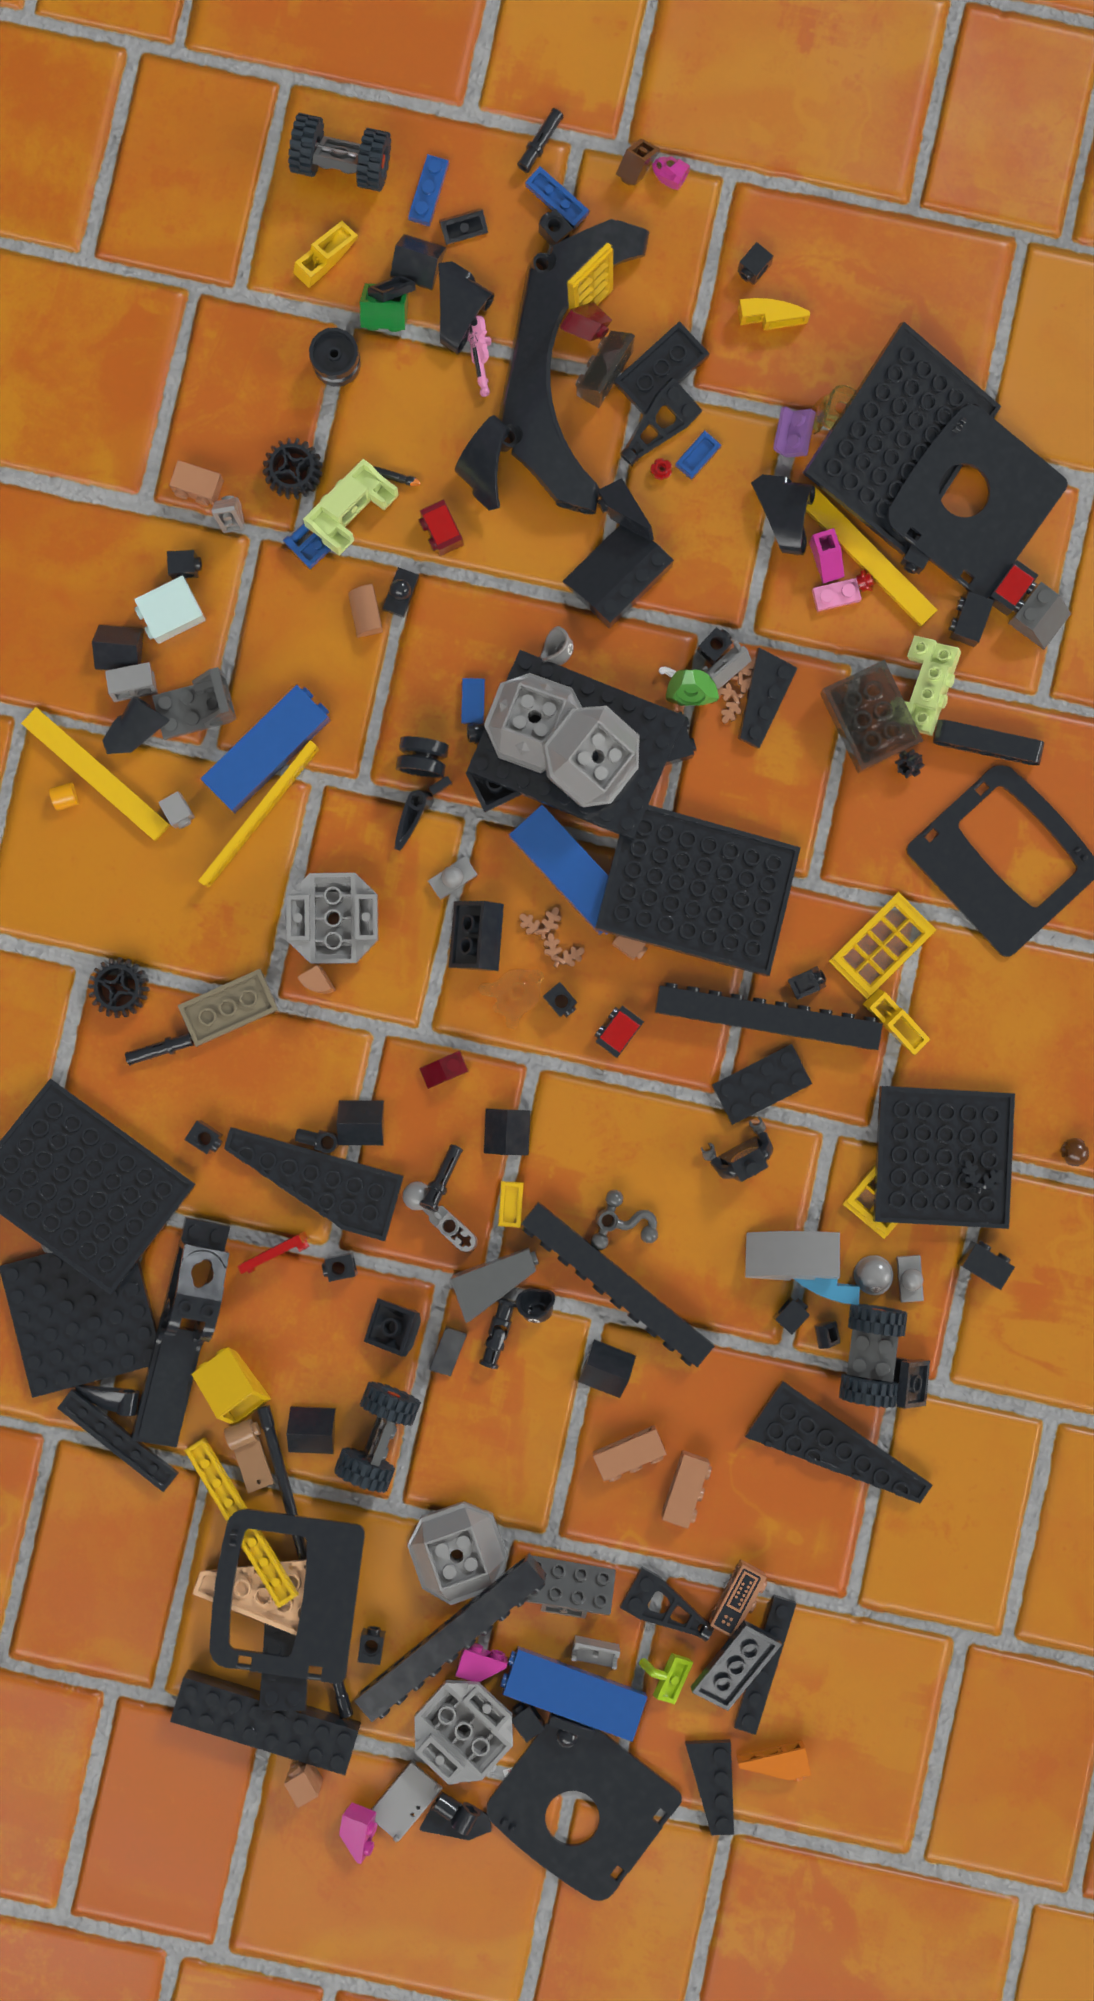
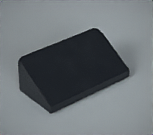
M481 208L439 220L446 245L488 233L484 213Z
M446 1326L429 1370L451 1376L467 1333Z

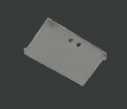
M411 1760L372 1807L371 1810L376 1811L375 1822L391 1835L395 1842H399L443 1789L442 1786L419 1768L414 1760Z

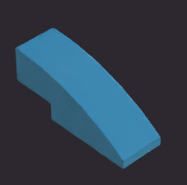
M815 1278L814 1280L794 1279L803 1287L827 1299L859 1305L860 1287L856 1284L837 1283L838 1279Z

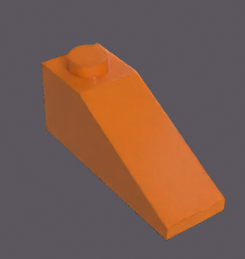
M802 1740L736 1756L740 1769L789 1781H802L807 1776H811L806 1749Z

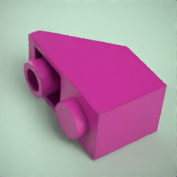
M829 529L812 535L809 543L822 583L825 584L844 578L842 552L835 529Z
M474 1643L467 1650L463 1648L456 1676L469 1681L480 1682L506 1669L508 1657L499 1650L488 1651L483 1649L482 1645Z
M351 1803L342 1815L339 1836L355 1861L361 1864L366 1856L371 1855L374 1848L372 1837L377 1829V1822H375L376 1811Z

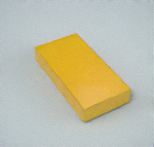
M501 1181L498 1226L521 1228L524 1182Z

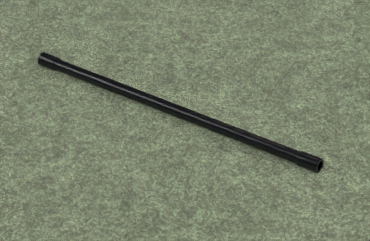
M270 1405L257 1408L286 1514L298 1515L275 1431V1422ZM292 1535L298 1559H307L305 1538ZM344 1681L338 1684L332 1683L340 1718L350 1717L353 1715V1710Z

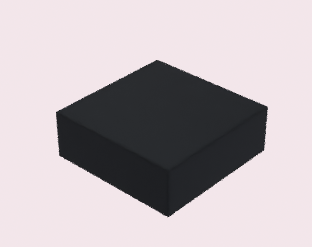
M445 776L431 785L429 791L435 796L451 786L452 782L448 776Z

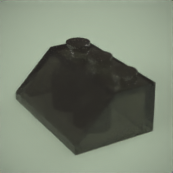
M610 331L607 337L604 336L598 345L600 350L596 356L592 355L586 366L588 370L585 375L580 374L576 381L577 396L600 408L614 385V380L620 375L633 353L635 335Z

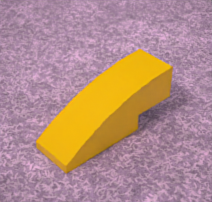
M343 221L339 222L311 244L310 251L295 262L293 273L310 288L340 260L356 241L358 235Z
M766 298L740 299L738 305L740 325L762 322L763 330L807 324L810 317L809 310L780 300Z
M877 989L863 1003L865 1008L880 1023H883V1026L913 1055H916L930 1040L911 1017L885 991Z

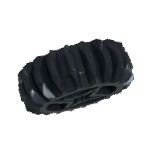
M287 438V444L284 445L279 440V448L271 446L273 454L266 452L268 460L263 461V465L266 467L263 470V474L267 476L265 481L267 484H271L270 489L272 491L277 490V494L280 497L284 493L286 499H290L291 495L294 494L295 499L298 500L299 493L307 497L306 490L309 489L311 492H314L315 489L312 484L319 485L320 481L317 477L323 476L322 471L319 470L323 468L322 462H319L321 457L319 454H315V448L313 446L309 447L307 441L301 444L300 439L296 438L295 442L292 443L291 439ZM290 454H300L305 458H293ZM284 457V464L276 471L278 462ZM289 461L295 467L297 476L291 471ZM310 466L307 477L302 481V473ZM292 479L296 484H286L280 480Z
M118 957L117 962L110 958L108 961L109 966L105 962H101L103 970L95 968L94 972L98 974L97 977L90 976L89 978L95 981L94 985H88V988L94 989V992L89 993V997L97 998L92 1004L94 1006L101 1004L98 1011L103 1012L106 1010V1016L109 1017L113 1012L115 1018H120L121 1012L124 1017H129V1010L136 1014L137 1009L135 1005L143 1008L144 1005L140 1002V999H148V996L143 995V991H150L149 987H143V984L148 983L149 979H141L146 972L144 970L137 972L140 965L135 963L131 967L132 960L127 959L124 963L121 957ZM122 969L116 979L112 981L105 979L111 972ZM128 973L131 974L135 981V990L128 985ZM110 984L123 986V989L128 990V992L118 991L116 993L117 990ZM102 986L108 988L110 1002L105 999ZM124 995L132 996V999L127 1004L116 1007L117 1001L120 1002Z

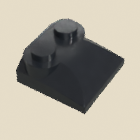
M377 1298L364 1342L399 1356H407L413 1348L421 1323L420 1313L414 1309H408Z

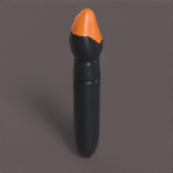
M373 466L385 479L405 483L407 486L421 485L416 477L406 476Z

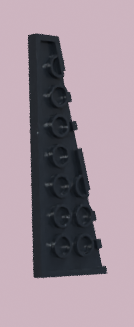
M783 1380L745 1433V1437L749 1440H754L765 1446L783 1451L786 1454L794 1455L810 1463L847 1475L855 1480H860L919 1504L933 1486L929 1481Z

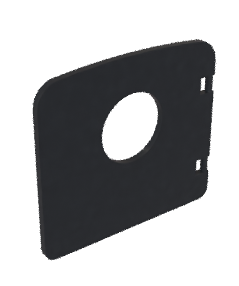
M969 405L960 409L920 457L889 506L887 521L890 528L896 534L929 557L932 563L953 580L959 582L968 592L988 598L1065 492L1068 482L1062 474L978 406ZM969 465L977 469L985 478L988 487L987 501L983 509L975 516H956L944 507L940 499L939 484L941 478L952 466ZM910 528L920 535L917 541L907 534ZM963 571L973 578L970 583L960 577Z
M547 1721L545 1723V1730L536 1735L491 1795L487 1803V1814L489 1820L507 1838L537 1863L588 1898L602 1901L614 1894L622 1880L638 1862L669 1817L682 1802V1796L678 1789L601 1730L594 1728L592 1740L579 1736L574 1746L566 1748L557 1741L556 1734L558 1728L549 1726ZM567 1791H577L589 1796L595 1802L600 1815L599 1824L594 1834L586 1841L577 1844H567L556 1839L548 1830L545 1820L546 1810L550 1802L559 1794ZM661 1808L666 1813L658 1822L653 1817ZM618 1865L623 1871L615 1879L611 1876V1873Z

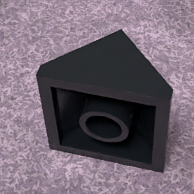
M404 234L395 245L390 276L394 278L400 275L414 281L417 286L433 290L439 272L438 264L442 263L446 247Z
M99 625L92 640L95 669L108 671L141 664L144 629Z
M465 772L484 812L521 796L518 792L511 791L503 786Z
M339 1100L336 1123L339 1145H384V1100Z
M486 1108L484 1153L529 1155L531 1110Z
M594 1339L578 1382L620 1398L629 1382L636 1355Z
M291 1406L286 1433L288 1452L334 1454L336 1408Z

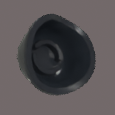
M529 1288L520 1292L516 1298V1306L519 1313L529 1322H544L553 1313L555 1294L551 1290Z

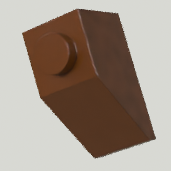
M643 139L638 140L626 149L616 175L621 177L624 183L635 186L643 179L660 149Z

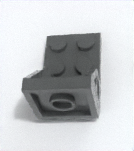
M218 667L209 669L192 680L193 685L152 696L156 712L169 718V722L161 728L164 740L221 726L236 720L226 676Z

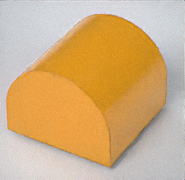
M72 782L49 789L52 803L57 811L79 805Z

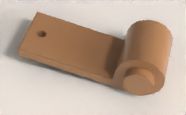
M248 1419L225 1428L224 1434L227 1444L235 1452L248 1493L274 1484L258 1436L261 1434L258 1423Z

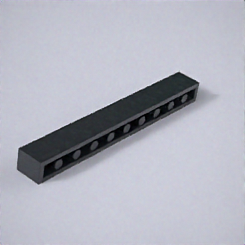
M664 982V986H659L654 1013L879 1050L883 1023H878L877 1018L864 1016L863 1020L854 1019L855 1014L843 1012L841 1016L832 1015V1010L819 1009V1012L810 1011L811 1007L797 1005V1009L789 1008V1003L775 1001V1005L766 1004V999L753 997V1001L744 1000L743 995L738 994L724 997L720 991L709 990L708 994L699 992L700 988L687 986L686 990L677 989L678 984Z
M540 1202L536 1203L521 1222L524 1226L522 1230L531 1238L534 1235L541 1240L539 1244L548 1252L554 1250L559 1255L557 1259L566 1266L571 1264L577 1269L575 1274L585 1281L588 1278L594 1283L592 1287L601 1295L604 1293L608 1294L613 1305L618 1309L624 1307L629 1311L627 1314L629 1318L637 1324L639 1321L647 1326L645 1330L654 1338L657 1335L664 1340L662 1344L671 1352L677 1350L682 1355L680 1359L688 1366L694 1364L698 1368L714 1348V1344L603 1253L596 1250L587 1240Z
M528 1553L360 1690L355 1703L371 1722L378 1717L380 1719L384 1718L390 1712V1707L395 1703L400 1705L408 1697L407 1694L412 1689L417 1691L421 1688L428 1676L434 1677L437 1675L444 1663L448 1662L450 1664L458 1657L460 1650L463 1648L469 1649L476 1642V1637L480 1634L486 1635L493 1628L492 1624L497 1620L501 1622L506 1619L513 1607H520L527 1601L529 1594L539 1592L545 1586L544 1582L547 1573Z

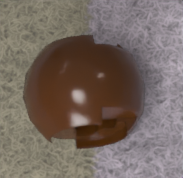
M1068 1139L1061 1147L1062 1157H1065L1068 1165L1080 1166L1089 1158V1149L1085 1146L1082 1139Z

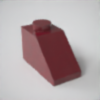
M592 302L571 309L560 328L587 341L602 339L608 333V326L612 319Z
M461 1051L452 1053L419 1068L428 1089L469 1072Z

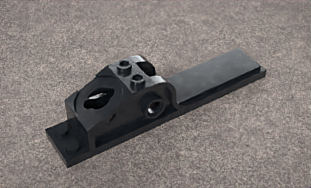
M189 1217L184 1219L131 1436L132 1441L177 1447L193 1382L191 1374L196 1370L203 1343L209 1342L214 1334L222 1303L229 1252L225 1249L230 1230L229 1225ZM203 1260H209L211 1267L207 1283L201 1288H197L193 1284L192 1268ZM182 1318L197 1320L195 1321L194 1329L180 1327Z

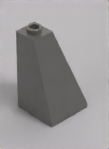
M528 1247L452 1275L451 1282L465 1322L474 1319L536 1271L535 1265L539 1264L535 1251L530 1252Z

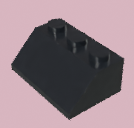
M454 901L448 968L499 971L504 904L489 901Z

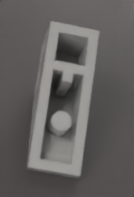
M224 496L221 500L215 501L212 514L223 533L246 529L242 506L238 497Z

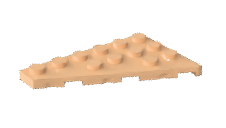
M307 1559L280 1562L299 1595L279 1609L253 1565L237 1567L231 1610L296 1635L303 1601ZM217 1569L200 1572L193 1591L194 1595L213 1602Z

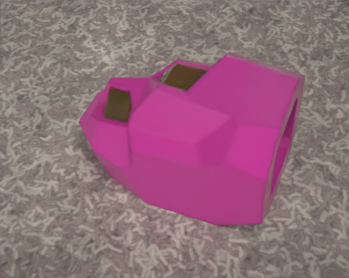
M671 156L659 157L652 164L654 174L659 181L675 190L681 188L690 171L688 164Z

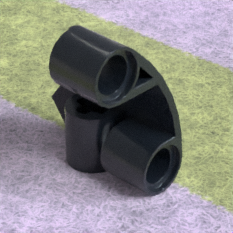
M453 261L442 262L438 264L440 285L439 339L442 345L459 354L466 345L471 323L480 310L485 312L489 309L495 294L478 284L474 276Z
M495 415L489 417L473 435L463 450L454 470L473 488V496L488 510L500 508L497 487L498 462L502 442L510 432V429Z
M762 474L752 481L751 485L762 505L780 550L786 554L804 555L807 546L804 519L807 504L812 505L814 502L815 485L794 483L784 476Z

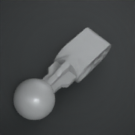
M412 1182L405 1187L403 1201L408 1208L423 1210L429 1216V1221L459 1250L471 1252L477 1247V1237L445 1207L438 1206V1212H432L419 1204L421 1200H424L429 1189L426 1184ZM448 1220H453L456 1224L455 1230L451 1233H447L444 1229V1225ZM459 1232L466 1238L471 1237V1246L465 1245L463 1247V1240L459 1237H456L454 1240L453 1237L458 1235Z

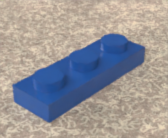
M427 154L409 212V221L430 227L449 166V160Z
M541 166L525 182V186L552 211L556 209L574 230L588 216L589 209Z

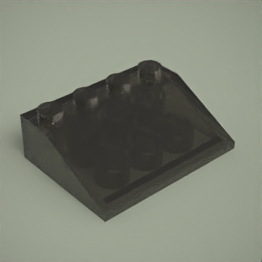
M885 660L823 688L820 693L858 774L923 742Z

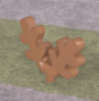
M756 656L737 675L732 677V680H737L740 686V693L742 694L746 690L748 691L752 679L749 677L743 680L742 674L746 676L751 675L749 669H753Z
M727 683L726 689L723 686L717 689L719 698L721 695H724V701H727L730 696L734 699L733 703H726V707L729 710L721 711L722 715H724L722 718L724 724L728 723L730 719L731 721L736 720L734 712L741 714L739 699L743 698L742 693L737 695L735 690H732L730 683Z
M554 908L552 913L546 912L548 921L546 919L542 920L545 928L539 929L540 922L536 920L533 923V916L529 915L527 917L525 914L520 915V920L522 921L520 926L521 928H529L526 930L527 935L535 933V935H541L542 939H546L545 934L550 933V930L558 929V924H554V922L561 921V917L558 916L559 909Z
M552 933L548 934V941H544V946L549 947V949H545L544 953L551 956V959L555 961L554 967L557 968L559 964H568L573 967L575 964L572 961L573 959L578 962L581 961V955L584 954L583 948L576 950L575 947H572L571 954L568 955V951L565 950L563 958L558 957L557 955L562 951L560 947L556 949L560 940L554 939Z

